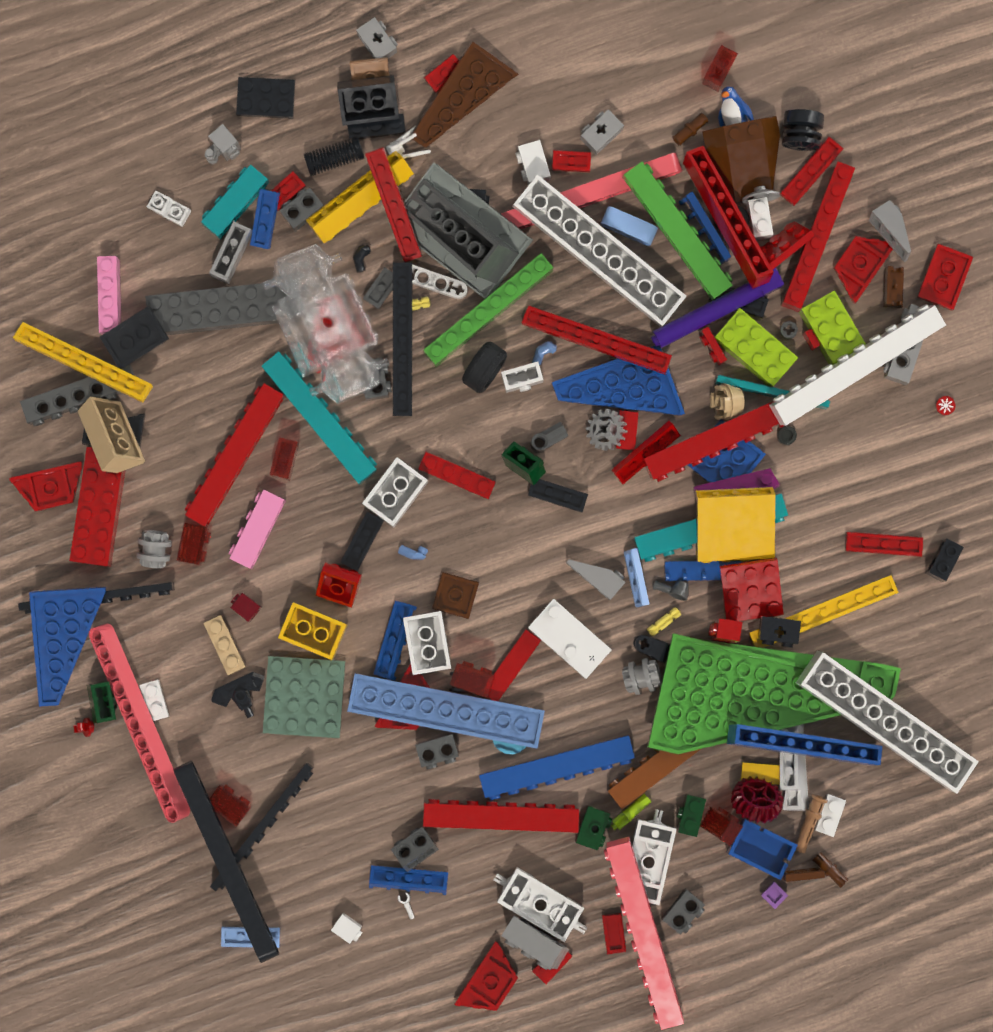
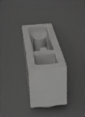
M889 200L872 211L869 222L905 262L908 260L911 248L903 216L899 207Z
M573 560L566 562L568 566L608 600H611L625 584V581H623L624 576L617 570L613 572L610 569Z

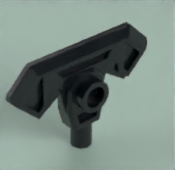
M255 672L246 674L215 689L211 701L227 707L232 699L241 711L244 710L248 719L254 716L251 709L252 700L249 690L260 692L265 677Z

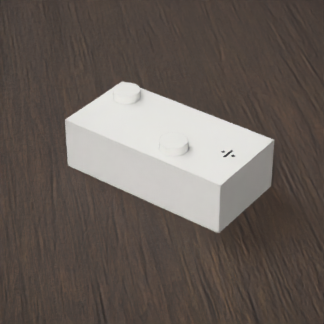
M555 599L548 604L528 627L531 632L585 679L588 678L611 651L605 643Z

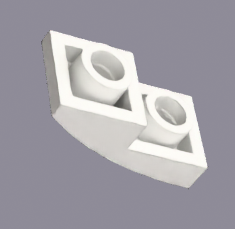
M158 191L154 192L147 205L148 209L183 227L191 213L189 208Z

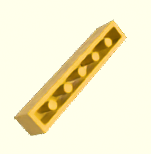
M394 151L387 157L398 186L406 182L414 174L397 151ZM371 170L306 220L323 243L333 239L337 233L347 228L351 222L361 217L369 208L375 206L381 200Z

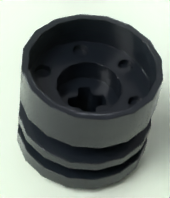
M806 109L785 111L783 126L789 130L783 131L782 136L784 138L781 145L797 151L821 149L822 142L820 140L822 139V134L817 131L823 129L824 114Z

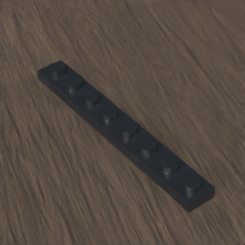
M393 262V416H412V263Z
M168 582L106 591L101 604L112 603L113 599L120 598V601L132 600V596L138 595L140 599L149 598L152 593H158L159 596L170 595V591L175 590L174 583ZM30 601L18 603L19 611L31 614Z
M309 763L304 765L235 855L238 862L243 857L247 859L253 852L251 848L255 842L260 843L265 836L264 830L267 827L271 828L278 820L275 818L278 812L283 813L289 806L287 802L291 796L295 798L302 788L299 786L303 780L307 782L314 774L311 772L314 767ZM220 874L210 886L214 891H217L219 888L223 890L225 887Z

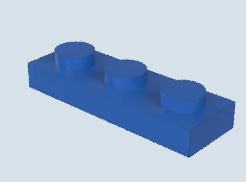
M260 189L250 242L251 246L270 249L280 196L279 192Z

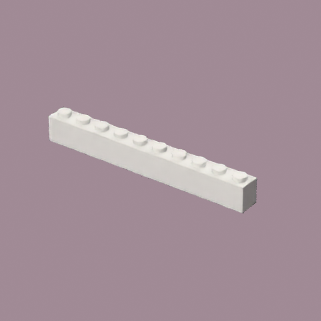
M925 304L919 307L916 314H909L903 317L900 324H893L887 327L884 334H877L871 337L868 344H861L855 347L852 354H845L839 357L836 364H829L823 367L820 374H813L807 377L804 384H797L789 389L790 392L788 394H781L773 399L774 402L769 406L779 424L788 425L946 326L936 306Z

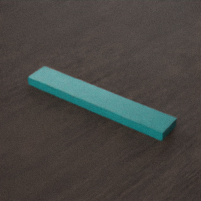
M718 375L715 380L716 385L725 383L738 387L742 391L773 398L790 392L723 375ZM826 400L816 408L826 410L829 408L830 401Z

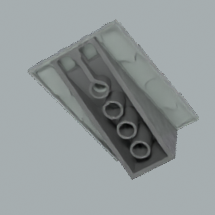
M434 162L404 202L419 247L484 299L497 289L504 277H506L533 241L530 236Z

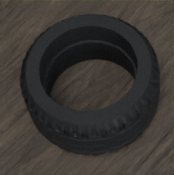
M486 342L465 370L462 377L463 383L475 392L483 393L505 363L507 358L506 351L493 342Z

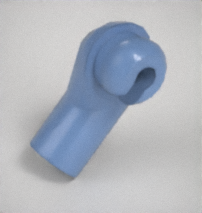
M547 341L536 348L532 363L538 362L541 365L545 354L556 352V344Z
M401 545L398 553L409 559L423 560L427 557L428 549L419 546L418 550L415 551Z

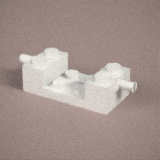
M655 809L653 820L637 819L632 844L648 901L656 905L660 904L676 834L675 827L664 825L661 822L663 811ZM646 857L654 859V865L650 868L643 865V860Z
M516 867L508 879L498 873L496 874L493 881L503 886L502 893L497 899L499 904L563 942L566 941L573 928L583 934L585 933L587 927L578 922L584 906L558 893ZM540 899L546 902V908L541 911L535 908L536 901Z

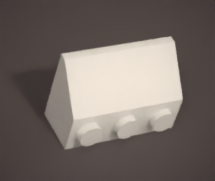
M442 612L403 618L413 675L452 669Z

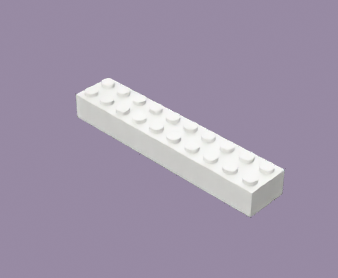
M538 174L513 204V208L660 327L666 323L686 298L684 293Z
M816 651L795 682L951 792L956 794L959 792L979 762L823 652Z

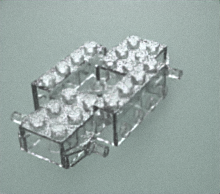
M317 244L278 258L274 265L273 279L262 282V284L265 286V290L276 286L288 295L277 300L272 309L302 377L321 370V383L309 389L311 395L314 396L323 392L339 404L376 388L379 385L378 371L383 367L389 366V362H387V358L376 362L366 353L378 344V335L370 326V317L362 308L363 302L354 290L355 284L353 279L349 278L347 273L332 279V264L342 261L341 254L327 256ZM324 318H329L332 321L331 327L323 325Z

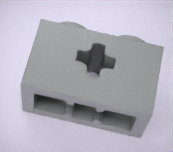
M375 17L356 29L357 36L374 59H389L397 53L396 46L398 44L392 36L388 37L385 32L387 30L381 20L378 22ZM375 38L381 39L382 42L375 41Z
M609 109L605 113L603 111L595 117L596 121L591 126L588 124L581 131L580 140L595 155L604 149L624 129V125ZM598 129H605L604 134L602 132L599 134L597 133Z

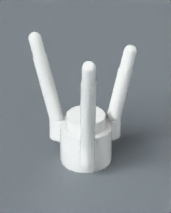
M416 126L386 146L389 155L397 151L404 159L428 154L431 150L402 154L405 152L402 145L417 136L416 133L410 135Z

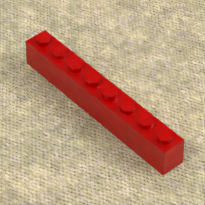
M704 146L687 151L683 165L752 289L770 282L774 271Z
M839 161L835 164L810 228L814 237L803 246L781 306L796 312L801 310L855 167Z
M265 383L262 387L258 386L254 393L255 399L245 407L244 412L246 414L243 419L239 418L236 422L234 434L232 436L229 435L224 443L226 445L225 449L217 454L214 460L216 464L213 469H208L204 477L206 478L204 484H200L197 487L195 499L193 502L189 501L185 508V515L206 528L285 398L282 393Z
M774 401L644 458L643 462L651 480L657 479V482L667 479V474L673 471L675 474L686 470L685 466L689 464L696 466L702 463V459L707 456L712 459L720 455V451L725 448L730 451L738 447L737 443L743 440L745 443L756 439L754 435L759 433L766 435L773 431L772 427L777 425L780 428L784 427V425L779 424L769 406Z
M428 799V803H424L423 827L578 833L579 808H575L573 804H564L563 808H556V804H544V807H536L537 803H525V806H517V802H506V805L503 806L498 805V802L486 801V805H478L479 801H467V804H459V800H448V803H440L439 799Z

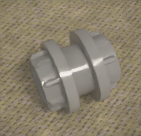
M157 530L143 531L142 537L138 538V544L143 545V549L137 552L136 558L140 559L139 563L143 567L164 568L166 561H170L171 556L165 553L166 547H171L172 545L167 532Z
M642 659V665L636 666L635 662L632 661L622 669L624 684L629 693L635 692L636 695L642 694V688L648 687L649 691L652 692L656 691V687L661 685V673L655 660Z

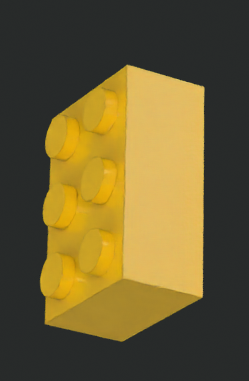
M293 602L278 638L333 660L348 625Z

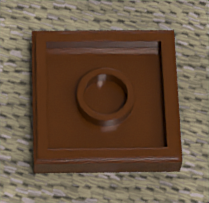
M442 572L432 609L469 619L479 582Z
M818 867L787 870L782 880L790 882L825 878V873Z

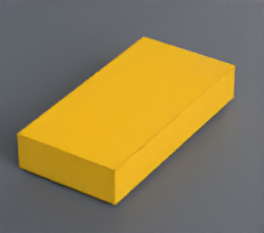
M742 762L741 780L743 778L748 779L751 776L753 779L758 777L760 780H763L765 778L766 782L772 781V784L780 785V765Z

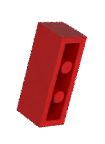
M719 618L710 624L708 636H711V641L735 644L740 641L742 622Z

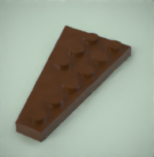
M471 42L414 128L411 135L416 133L417 136L412 140L424 148L428 147L442 136L443 133L519 74L479 45Z

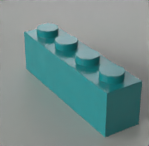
M251 164L248 168L244 167L241 170L238 180L236 182L232 181L228 185L225 195L219 196L214 202L215 206L212 210H207L202 216V225L220 240L229 231L233 221L236 222L259 196L260 189H265L270 183Z

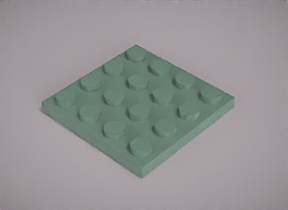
M268 656L263 733L340 738L346 661Z

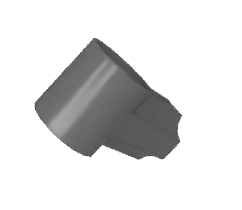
M559 422L547 430L535 434L530 443L531 449L536 453H542L547 448L567 438V431ZM541 439L545 445L538 448L535 446L534 441Z

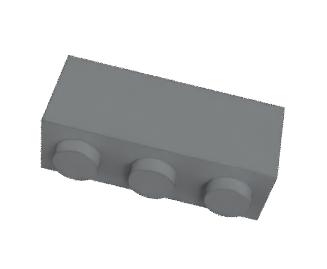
M233 221L209 272L213 278L230 284L252 236L250 228Z

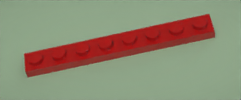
M529 305L522 320V325L664 375H666L672 359L670 354Z

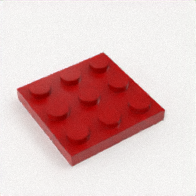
M777 558L719 566L725 619L743 621L757 619L761 616L784 615Z

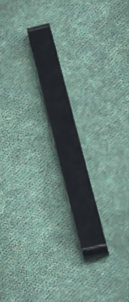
M189 761L174 768L177 781L259 961L263 963L278 956L279 951L195 765L192 761Z

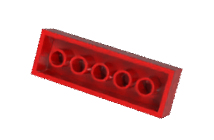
M86 447L69 561L111 567L126 470L119 473L102 471L92 447Z

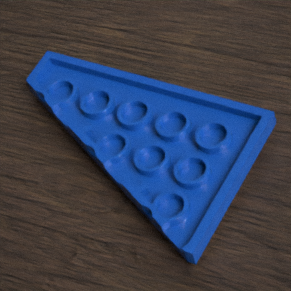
M659 346L650 347L652 349L662 352V349ZM618 358L552 382L557 400L562 402L679 416L685 414L669 369H667L666 375Z
M106 587L29 592L39 707L59 705L106 593Z

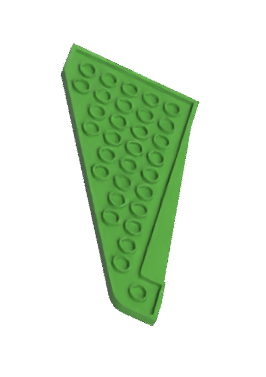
M673 633L647 747L673 754H682L727 743L729 725L732 724L781 730L841 714L795 683L814 655L701 640ZM830 657L890 700L894 698L901 668L879 663Z

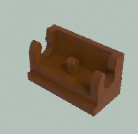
M887 266L884 269L883 307L903 308L904 267L893 268V266Z

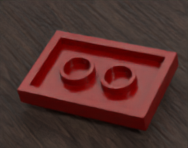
M794 221L787 224L784 230L772 236L769 242L760 248L771 268L774 269L812 239L814 234L810 229Z
M937 244L917 298L953 311L973 257Z

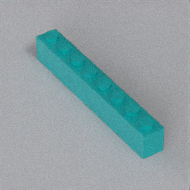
M277 352L262 365V368L359 485L377 471L375 468L377 463L371 456L367 458L364 455L363 451L365 449L358 441L354 443L350 438L353 434L346 426L342 428L338 423L341 421L334 412L330 414L326 409L329 405L322 397L320 399L314 394L316 390L310 382L306 385L302 380L304 375L298 368L294 370L291 367L292 361L286 353L282 355L280 352Z
M782 493L776 495L775 524L785 521L784 517L788 516ZM697 519L634 537L640 560L644 559L645 562L656 560V555L663 554L666 557L675 554L674 550L681 548L682 551L692 549V545L697 543Z

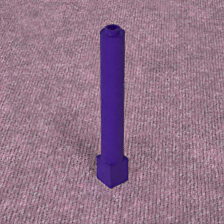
M773 269L774 273L770 282L752 289L748 282L652 331L653 336H651L654 345L663 348L756 299L782 288L784 282L777 269Z

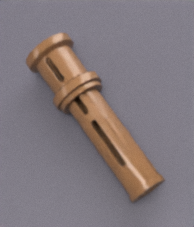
M815 794L811 795L812 800L809 808L805 810L806 818L795 843L798 845L796 851L801 853L806 852L815 825L822 818L821 812L825 803H828L827 799Z

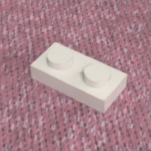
M155 680L141 684L142 696L153 721L170 717L160 681Z
M827 794L825 799L828 800V803H825L821 812L822 818L817 821L815 831L834 837L846 800Z

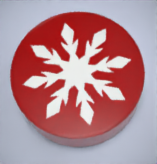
M943 396L937 400L935 407L939 414L946 416L953 413L956 405L951 397Z

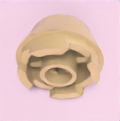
M725 383L714 386L715 392L710 395V407L715 409V419L728 421L741 415L744 410L742 390Z

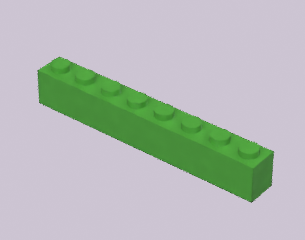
M640 162L625 173L622 178L708 296L714 300L733 286L731 284L732 278L727 272L723 273L719 260L715 256L712 257L708 252L710 250L708 245L704 241L701 242L697 237L699 234L695 227L688 225L684 212L677 210L673 197L670 194L667 196L663 190L665 187L662 182L653 177L652 174L654 172L648 164Z
M542 253L539 254L423 350L424 354L435 367L439 366L552 273L554 267Z

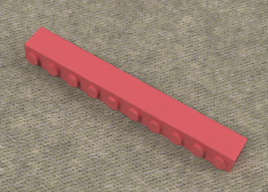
M625 837L607 842L606 849L604 850L605 858L611 862L612 868H609L612 880L616 879L618 885L615 886L617 897L622 898L623 904H620L623 916L627 915L629 921L626 922L628 933H632L634 938L631 941L634 952L638 951L639 958L637 963L639 970H643L645 974L642 979L644 987L649 988L650 991L648 995L650 1006H654L656 1011L653 1013L655 1023L660 1024L661 1030L684 1024L683 1014L630 838Z

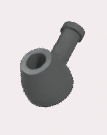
M656 580L653 586V590L668 593L671 597L681 601H687L689 596V584L684 581L678 580L671 587Z

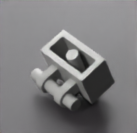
M223 124L208 136L212 143V146L205 151L208 163L216 164L220 155L228 161L230 159L234 160L240 154L241 147L238 141Z

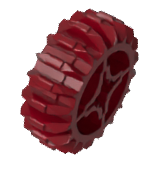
M749 776L748 779L743 778L741 781H738L731 793L732 808L736 809V814H742V819L748 818L749 822L752 820L757 824L760 821L763 824L767 821L772 822L774 818L776 819L783 808L782 792L778 791V786H772V781L766 782L765 778L760 780L758 777L753 779Z

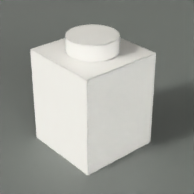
M345 913L340 916L331 929L332 932L349 944L352 940L356 942L363 933L360 931L362 925Z

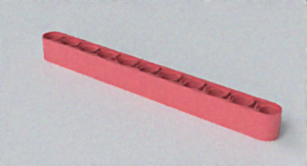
M676 153L644 163L652 168L654 172L652 175L656 180H662L682 172ZM633 167L560 193L580 209L629 192L631 189L622 177ZM516 209L501 213L520 229L534 225Z
M108 623L91 628L89 638L107 681L110 682V688L165 818L171 823L189 816L190 807L174 774L172 764L113 626Z

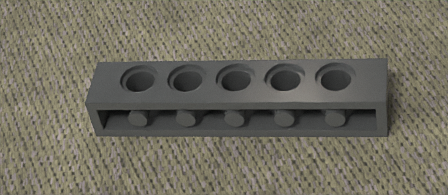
M130 364L122 369L135 376ZM88 377L22 400L20 404L27 423L39 426L44 424L46 419L56 420L63 417L62 414L70 412V414L78 412L89 397L113 400L122 392ZM97 385H102L103 391L100 394L94 393V388ZM83 391L85 394L84 398L81 401H77L76 394ZM60 398H66V405L63 407L58 406ZM43 404L48 405L46 413H40V407Z

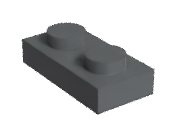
M384 267L363 297V300L379 310L393 291V272Z

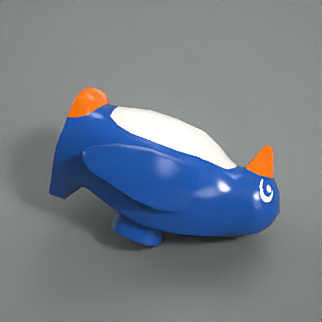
M725 87L721 92L722 107L718 116L720 127L747 122L748 119L750 121L754 120L750 107L738 95L734 87Z

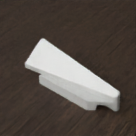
M802 724L785 728L781 731L804 734V727ZM780 752V790L785 791L783 810L805 811L809 808L806 756Z

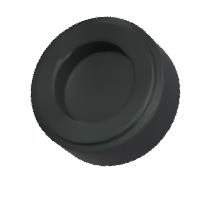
M784 426L777 433V439L782 445H791L797 438V433L791 426Z

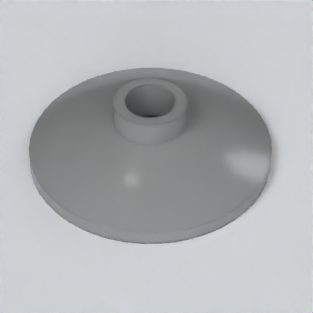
M758 186L754 188V192L746 195L742 202L746 204L748 200L767 197L768 201H772L780 197V192L766 190L765 186Z

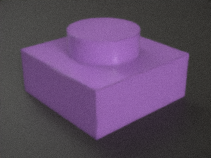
M774 881L761 894L774 909L788 896Z

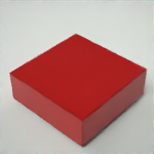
M812 329L803 333V337L811 351L820 346Z

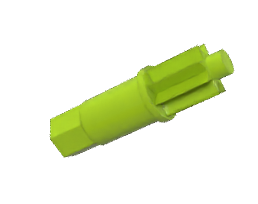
M643 794L612 821L614 824L611 827L614 830L617 828L621 830L648 806L651 800Z

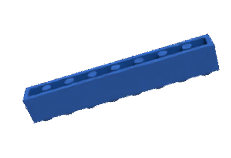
M740 724L729 725L727 744L870 766L881 765L883 746Z
M629 735L487 772L480 774L479 777L485 798L489 797L490 800L501 798L500 794L508 792V795L520 793L519 789L526 787L527 790L538 788V784L543 782L546 785L557 783L556 779L564 777V780L576 778L575 774L582 772L583 775L594 773L596 768L601 767L602 770L613 768L612 764L620 762V766L632 763L631 759H634L635 756Z

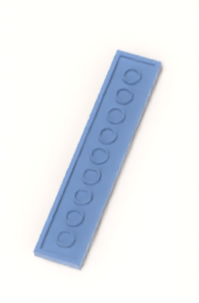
M355 673L347 712L537 749L545 710Z

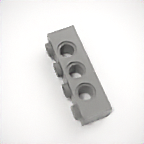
M910 304L908 308H904L901 319L909 314H916L919 306ZM923 340L896 356L890 362H887L883 369V372L886 373L884 378L907 385L910 382ZM898 357L903 358L905 366H899L896 363V359Z

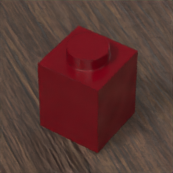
M245 593L237 594L232 599L231 603L233 605L230 607L248 622H251L262 608Z

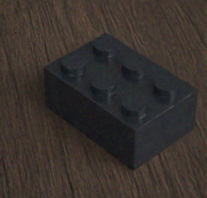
M394 75L337 82L343 126L399 119Z

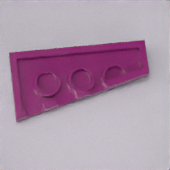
M769 468L695 486L693 490L696 493V490L764 487L776 489L780 484Z

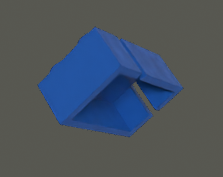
M743 818L726 853L781 880L788 867V864L783 862V860L786 858L790 861L798 845Z

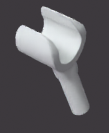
M406 893L408 898L405 902L401 901V897L398 895V900L404 904L410 920L415 918L409 903L410 895Z

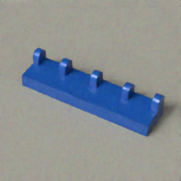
M693 191L679 201V204L683 205L687 202L693 212L687 216L688 219L696 217L702 227L698 231V236L704 233L707 235L712 244L708 252L715 249L721 259L719 262L722 265L730 260L732 256Z
M698 561L664 562L665 581L721 580L719 566L742 563V561H712L710 563Z
M399 601L394 602L374 675L396 680L394 675L397 665L401 663V660H399L403 645L406 646L407 643L405 642L406 632L403 618L412 616L413 611L417 609L416 606Z
M371 865L369 888L381 887L387 888L386 890H391L392 888L403 889L406 892L414 890L425 891L428 894L429 892H436L446 895L448 872L411 869L407 872L404 868Z

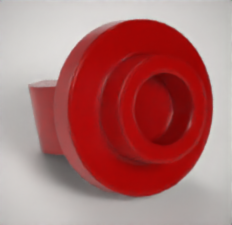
M84 718L83 723L73 725L74 733L83 732L85 737H90L91 733L94 732L93 721L90 718Z

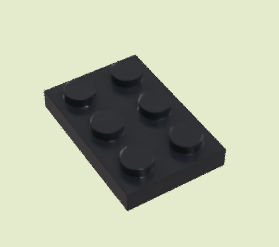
M238 77L236 115L294 119L296 81L290 79Z
M147 306L100 336V339L119 369H123L169 340V337L150 307Z

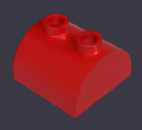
M325 562L315 596L352 608L359 590L362 574H359L356 570L341 568L335 563L329 564Z

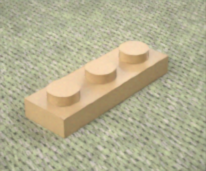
M222 615L205 622L204 626L227 675L245 668L246 666Z

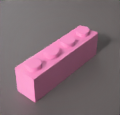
M117 256L97 257L99 333L101 335L121 324L120 260Z
M266 490L257 494L254 501L257 504L254 510L250 509L246 517L248 522L245 528L241 527L237 535L239 540L236 545H232L229 551L231 560L253 569L286 502L284 499Z

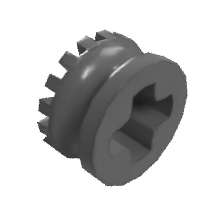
M791 321L784 322L780 329V333L785 339L794 338L798 331L797 325ZM788 325L794 330L790 335H787V332L783 330Z

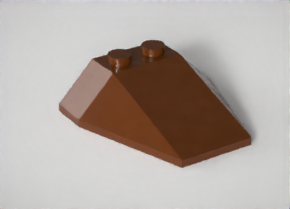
M777 116L702 131L705 150L735 203L741 202L746 195L754 192L755 187L765 186L766 190H773L780 140Z

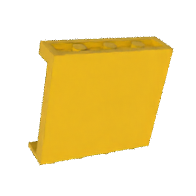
M773 487L696 490L697 561L710 563L712 561L730 562L731 560L749 561L750 559L765 560L775 558L776 495Z

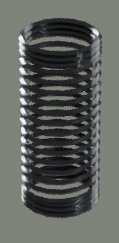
M358 136L352 137L351 140L348 138V142L345 140V144L344 141H341V143L338 142V145L337 143H335V146L332 144V148L329 145L328 147L325 146V149L322 147V150L319 148V152L316 149V153L313 150L312 153L309 151L303 154L311 177L317 173L320 174V171L321 173H323V170L326 172V168L329 171V166L332 170V165L335 169L336 166L339 168V164L342 167V162L345 166V161L349 164V162L352 163V160L355 163V158L356 161H358V158L360 161L365 159Z

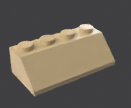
M89 397L80 407L78 413L101 470L119 473L143 464L145 459L121 402Z

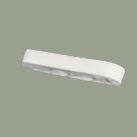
M412 265V273H414V270H417L412 284L455 299H463L467 295L468 290L464 282ZM426 273L429 277L428 281L425 283L419 282L417 279L418 275ZM438 279L446 281L447 284L444 289L436 287L435 284ZM450 282H453L452 287L458 288L459 285L462 286L464 293L460 292L457 295L453 289L447 292Z

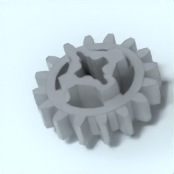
M606 409L605 412L598 410L599 415L592 414L593 421L588 420V423L591 425L586 427V430L590 431L586 437L592 438L589 443L595 445L597 449L602 448V450L607 451L609 448L614 450V445L621 446L620 439L625 440V437L622 435L627 433V430L623 429L627 423L623 422L624 417L618 415V412L614 410L612 412L609 409Z

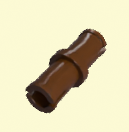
M700 113L690 123L687 122L683 129L672 136L674 142L681 146L688 138L694 137L697 131L709 122L707 117Z
M822 852L818 853L812 860L825 872V876H829L840 888L849 880L836 868L837 865L835 863L832 864Z

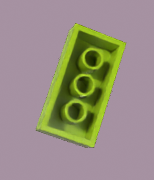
M835 290L799 311L808 330L812 329L820 343L819 349L828 364L834 365L838 362L837 359L845 354H852L854 352L853 349L861 344L866 345Z
M741 308L715 336L717 343L765 385L774 387L798 359L793 352Z

